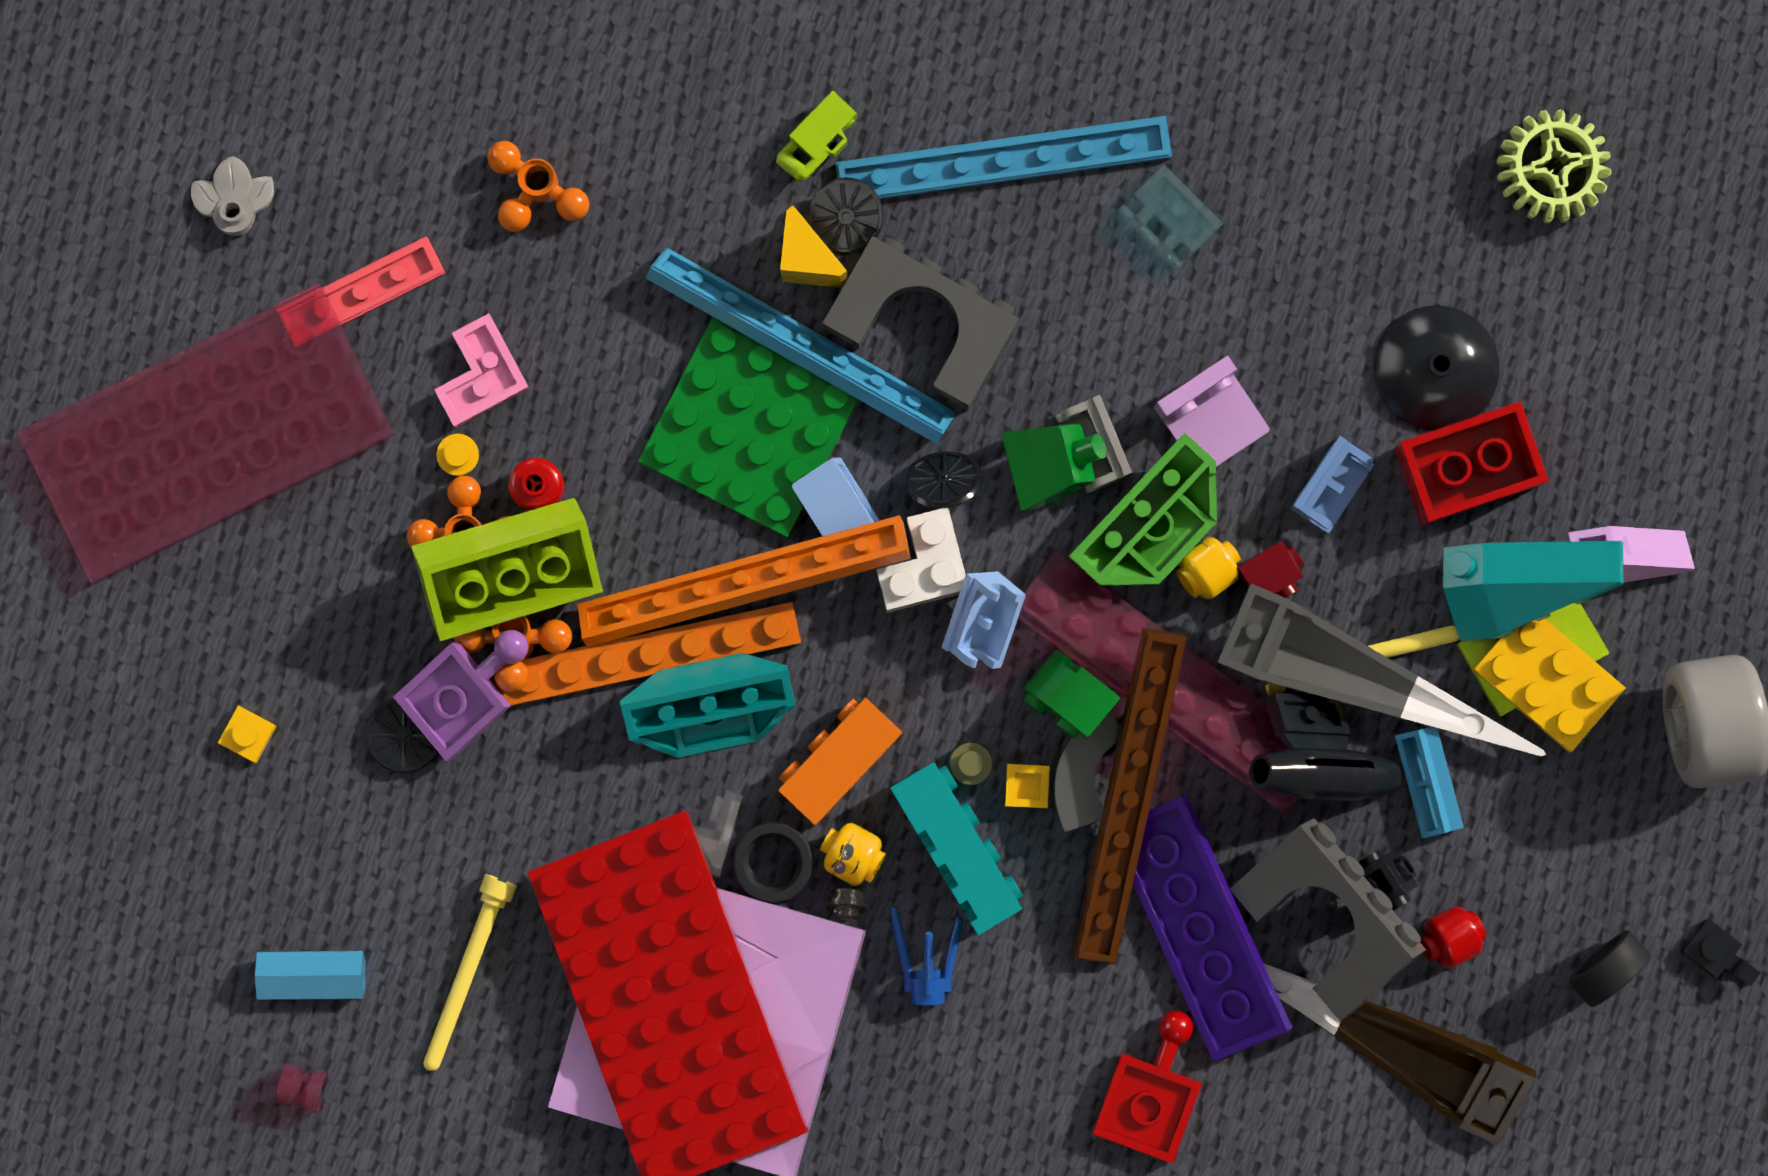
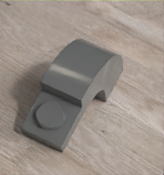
M1113 710L1087 740L1082 735H1079L1076 740L1071 737L1061 752L1054 773L1053 798L1057 817L1063 832L1101 820L1102 809L1095 790V771L1104 753L1118 742L1122 723L1117 724Z

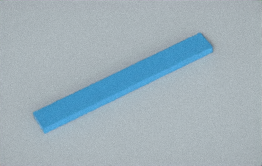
M1166 116L835 163L837 178L847 177L861 180L872 187L880 199L1171 159L1172 153Z
M666 248L647 273L646 279L936 444H938L957 413L669 248Z

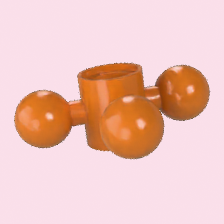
M499 141L491 146L487 155L489 166L499 174L513 172L518 175V183L522 189L518 198L508 199L499 207L498 220L503 228L511 232L525 229L531 221V210L529 207L533 201L545 202L553 199L556 201V208L560 216L569 221L580 220L587 214L590 203L586 193L574 187L565 190L561 188L553 167L547 161L535 158L524 163L521 161V154L517 146L509 141ZM539 171L547 173L549 175V183L545 188L532 190L528 187V179L533 173Z
M459 476L453 479L448 486L447 495L452 505L457 507V515L449 519L445 528H438L434 522L427 519L413 522L409 526L406 535L410 547L453 534L460 525L465 523L473 524L475 527L483 525L472 516V507L478 503L481 497L479 483L469 476ZM503 516V517H500V518L497 519V520L504 519V518L511 517V516Z
M526 616L493 625L492 630L483 628L454 637V641H458L468 654H475L480 652L486 644H494L496 638L502 632L516 630L527 639L528 652L524 658L527 659L534 650V644H540L546 651L551 653L563 652L571 644L572 632L565 622L557 619L547 621L540 629H531ZM521 661L515 664L506 663L494 674L495 682L503 691L517 692L526 685L528 670Z

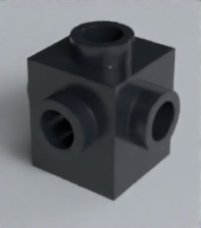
M1377 850L1358 862L1364 870V877L1372 887L1381 890L1390 899L1393 911L1411 901L1407 893L1416 888L1418 884L1414 879L1416 872L1405 856H1399L1396 850L1383 856L1380 850ZM1383 875L1386 877L1391 886L1387 885L1384 882Z

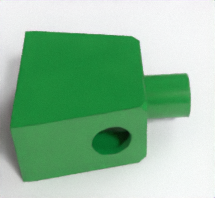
M1080 424L1001 433L1021 511L1048 507L1093 483L1095 475L1091 462L1104 459L1106 456V446L1102 437L1098 434L1084 437Z

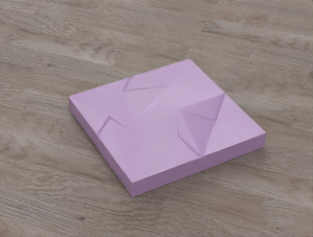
M717 888L808 1130H810L866 931ZM577 1007L548 1108L623 1129ZM809 1132L732 1162L779 1176H797Z

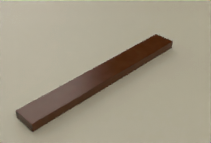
M1142 628L1074 940L1072 956L1075 959L1114 965L1116 963L1187 637L1183 634Z

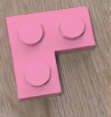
M489 313L452 333L471 370L434 390L455 428L530 389Z

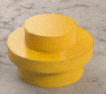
M464 434L447 436L441 441L437 449V461L440 467L450 475L463 476L470 473L476 467L479 460V450L476 443Z

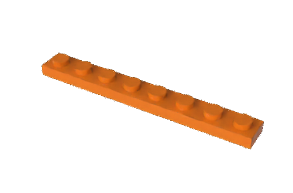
M900 515L578 603L582 640L587 647L911 559L904 523Z
M793 602L612 640L590 647L584 646L560 653L524 659L521 662L528 670V680L526 685L517 692H506L500 689L495 682L494 675L489 679L510 705L513 706L648 677L663 669L739 653L750 655L802 643Z

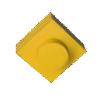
M237 706L218 743L257 763L277 726L247 709Z
M1007 764L1005 806L1048 808L1050 766Z

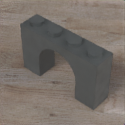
M872 236L823 321V329L860 349L880 312L892 299L909 292H924L938 297L946 303L955 316L958 326V339L936 378L932 390L969 410L1018 324L1019 318L1013 315L1015 309L998 298L993 297L992 301L989 302L976 294L979 289L963 278L957 277L955 281H952L941 275L942 268L925 257L920 256L919 260L916 261L903 253L906 248L892 238L884 236L882 240H879Z
M1314 818L1295 829L1233 885L1230 891L1256 922L1272 914L1302 887L1314 886L1327 889L1336 894L1347 905L1355 925L1353 947L1346 959L1313 987V990L1339 1021H1342L1360 1008L1426 949L1420 943L1421 938L1415 928L1407 922H1402L1392 910V903L1386 894L1379 889H1374L1366 880L1362 866L1353 857L1346 856L1338 847L1334 833L1325 824L1318 823Z

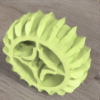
M1546 110L1538 114V123L1531 116H1527L1522 121L1524 129L1514 126L1509 132L1513 140L1505 139L1500 146L1506 153L1511 154L1499 156L1496 162L1501 167H1509V170H1505L1497 176L1499 182L1510 180L1512 182V185L1503 191V195L1510 197L1517 192L1520 198L1514 203L1513 208L1519 210L1527 202L1531 205L1527 212V217L1533 219L1540 209L1544 210L1542 217L1544 223H1550L1553 220L1555 211H1557V216L1561 223H1565L1570 219V210L1579 218L1585 214L1584 204L1594 207L1598 203L1594 193L1603 194L1607 189V185L1598 179L1608 178L1611 175V169L1599 165V163H1603L1611 157L1610 152L1597 151V148L1605 142L1603 136H1599L1594 140L1589 137V134L1595 128L1592 123L1586 125L1583 130L1577 127L1581 118L1578 114H1574L1569 123L1565 122L1563 110H1558L1555 113L1553 122ZM1554 135L1562 136L1572 141L1580 149L1582 155L1580 152L1570 153L1565 151L1561 147L1559 138H1555ZM1541 136V158L1537 161H1532L1529 165L1522 166V155L1527 143ZM1551 157L1556 158V162L1560 161L1562 165H1566L1557 175L1552 174L1553 170L1549 172L1546 167L1541 168L1551 160ZM1586 167V178L1582 188L1576 194L1567 197L1565 189L1569 186L1568 174L1577 171L1579 168ZM1526 179L1543 181L1547 185L1549 193L1553 194V198L1538 193L1530 186Z

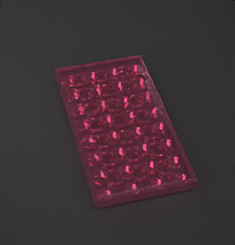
M320 283L17 432L90 583H96L395 436L337 314Z

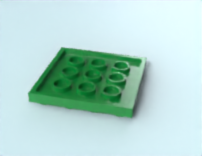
M712 317L638 462L788 538L804 508L792 488L793 483L828 461L859 399Z

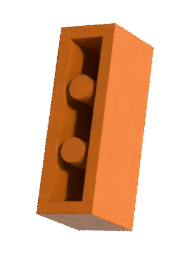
M866 697L860 704L855 699H852L837 715V718L842 723L831 734L824 729L807 747L813 754L802 765L795 760L778 778L783 783L778 791L814 825H817L903 733Z

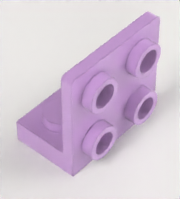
M1228 355L1158 401L1154 407L1176 441L1186 433L1216 461V467L1269 432L1268 425L1235 378L1234 373L1237 368Z

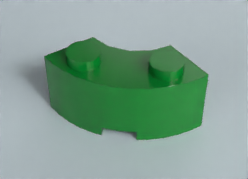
M1054 650L1022 688L1027 692L1023 698L1027 704L1041 715L1048 710L1054 716H1057L1059 720L1056 724L1075 740L1079 735H1082L1087 740L1121 699L1084 668H1079L1066 655L1057 650Z

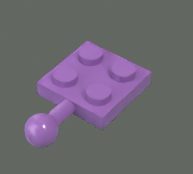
M507 630L502 632L495 640V651L480 665H477L458 641L452 642L393 697L446 762L453 760L511 707L510 703L489 678L506 663H518L527 655L528 642L526 637L519 631Z

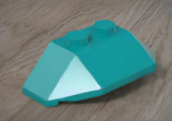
M744 653L659 670L620 700L629 741L637 744L643 743L654 750L677 758L761 741L779 723L786 712L789 713L796 706L787 665Z

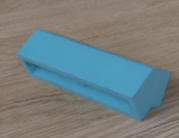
M1431 726L1396 735V742L1422 838L1464 828L1438 729Z
M363 951L257 952L255 967L257 1000L363 999L366 989V960Z

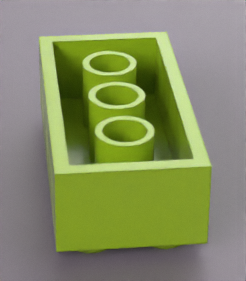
M575 498L411 546L429 615L440 641L603 592L586 519Z

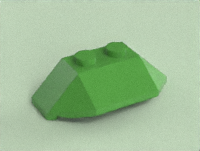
M1184 433L1069 557L1100 586L1159 585L1217 523L1216 461Z

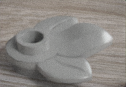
M234 156L225 159L219 164L214 173L213 181H194L191 185V198L197 211L203 216L213 218L215 225L221 232L232 236H240L247 233L255 221L256 213L268 207L274 196L272 177L263 176L252 179L245 163ZM230 210H240L237 216L233 218L227 217Z

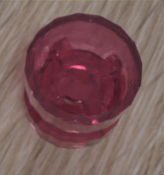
M285 1063L279 1079L275 1103L287 1107L297 1104L301 1105L305 1111L319 1113L323 1103V1098H319L322 1085H327L329 1073L317 1069L307 1072L303 1071L300 1065Z

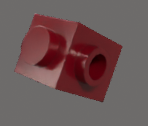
M1282 541L1238 567L1239 577L1247 590L1251 583L1284 598L1299 590L1295 582L1304 577L1300 571L1304 567L1301 557L1292 545L1286 548Z

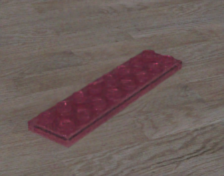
M1055 551L1025 591L1026 596L1018 618L1127 698L1142 628L1159 631L1165 630L1108 588L1097 584L1086 572ZM1185 646L1167 728L1286 814L1297 799L1258 789L1252 784L1249 776L1250 764L1255 756L1288 749L1281 739H1276L1266 704Z

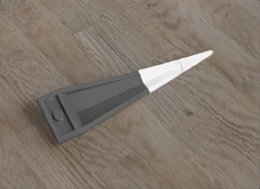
M1251 583L1217 660L1218 663L1256 679L1534 755H1546L1543 749L1415 675L1300 605Z

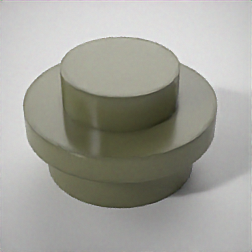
M962 744L951 755L950 770L955 779L963 784H979L991 772V756L979 744Z

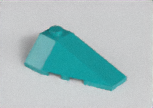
M1623 542L1479 543L1443 548V590L1459 640L1462 642L1506 637L1515 633L1514 629L1534 620L1542 621L1551 617L1550 613L1572 603L1578 605L1623 585Z

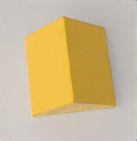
M794 206L786 210L780 266L782 282L842 288L847 281V270Z

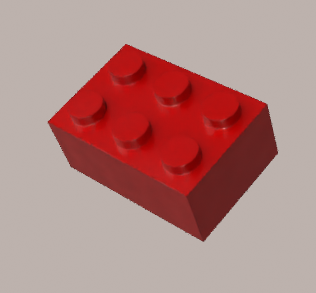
M1521 401L1402 441L1394 447L1421 526L1539 487L1549 481Z

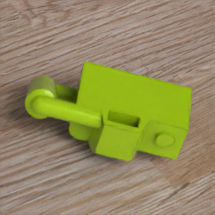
M832 91L789 135L791 141L778 153L776 163L797 181L806 180L827 157L835 158L848 145L843 132L855 123L857 113ZM837 139H840L841 142L831 151L829 147ZM798 148L811 159L806 165L792 155Z

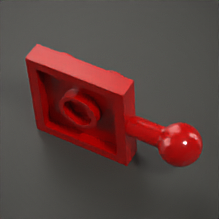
M1171 1011L1162 1017L1159 1024V1032L1163 1040L1154 1065L1123 1053L1120 1054L1092 1131L1094 1135L1172 1164L1202 1085L1199 1081L1170 1071L1178 1046L1189 1040L1193 1032L1191 1019L1181 1011Z

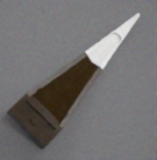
M1264 964L1274 988L1282 992L1277 993L1281 1000L1372 1061L1459 1128L1497 1146L1499 1145L1536 1079V1070L1498 1053V1048L1368 1001L1354 1013L1339 1021L1313 990V987L1318 983Z

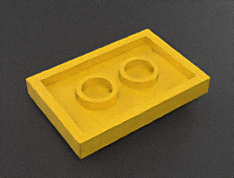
M1546 619L1539 622L1534 620L1514 629L1515 633L1498 638L1472 671L1567 752H1572L1626 687Z

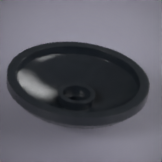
M1425 306L1400 316L1385 331L1378 343L1374 356V378L1382 400L1398 418L1417 428L1437 430L1478 416L1485 409L1497 388L1499 357L1491 336L1471 315L1448 306ZM1441 357L1446 360L1448 364L1446 371L1440 372L1434 368L1433 361L1435 358Z

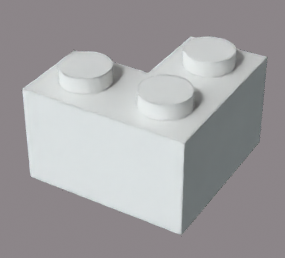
M948 508L907 517V525L916 559L876 569L887 613L960 594L966 574Z

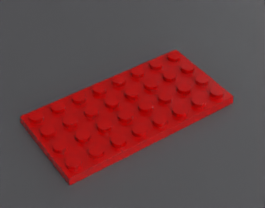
M687 810L527 872L640 1176H696L809 1132Z

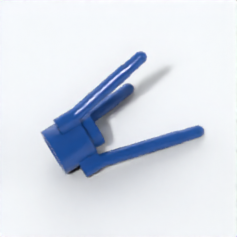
M895 906L890 907L892 927L904 975V992H911V1004L914 1005L945 1004V992H951V975L961 936L963 918L958 916L955 919L942 976L941 969L933 968V934L928 931L924 935V968L915 969L914 977L898 909Z

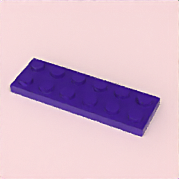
M1187 794L1150 809L1133 885L1213 1062L1288 1032L1292 1029L1291 1023Z

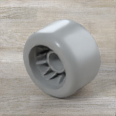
M1732 654L1684 661L1670 667L1663 681V715L1671 756L1682 781L1693 788H1709L1749 782L1762 777L1768 770V706L1762 683L1753 664L1744 656Z

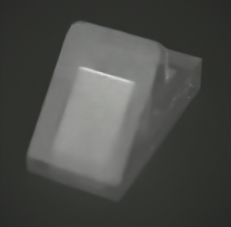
M726 790L724 798L716 796L709 821L717 822L715 830L693 825L712 875L721 876L743 794Z

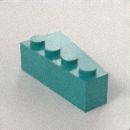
M933 762L890 789L974 931L979 936L1022 910L1018 899L1022 898L1023 894L1011 875L1004 878L999 871L996 863L1002 859L990 839L988 838L982 842L974 827L980 824L968 802L960 805L952 790L956 789L958 785L946 765L938 769Z

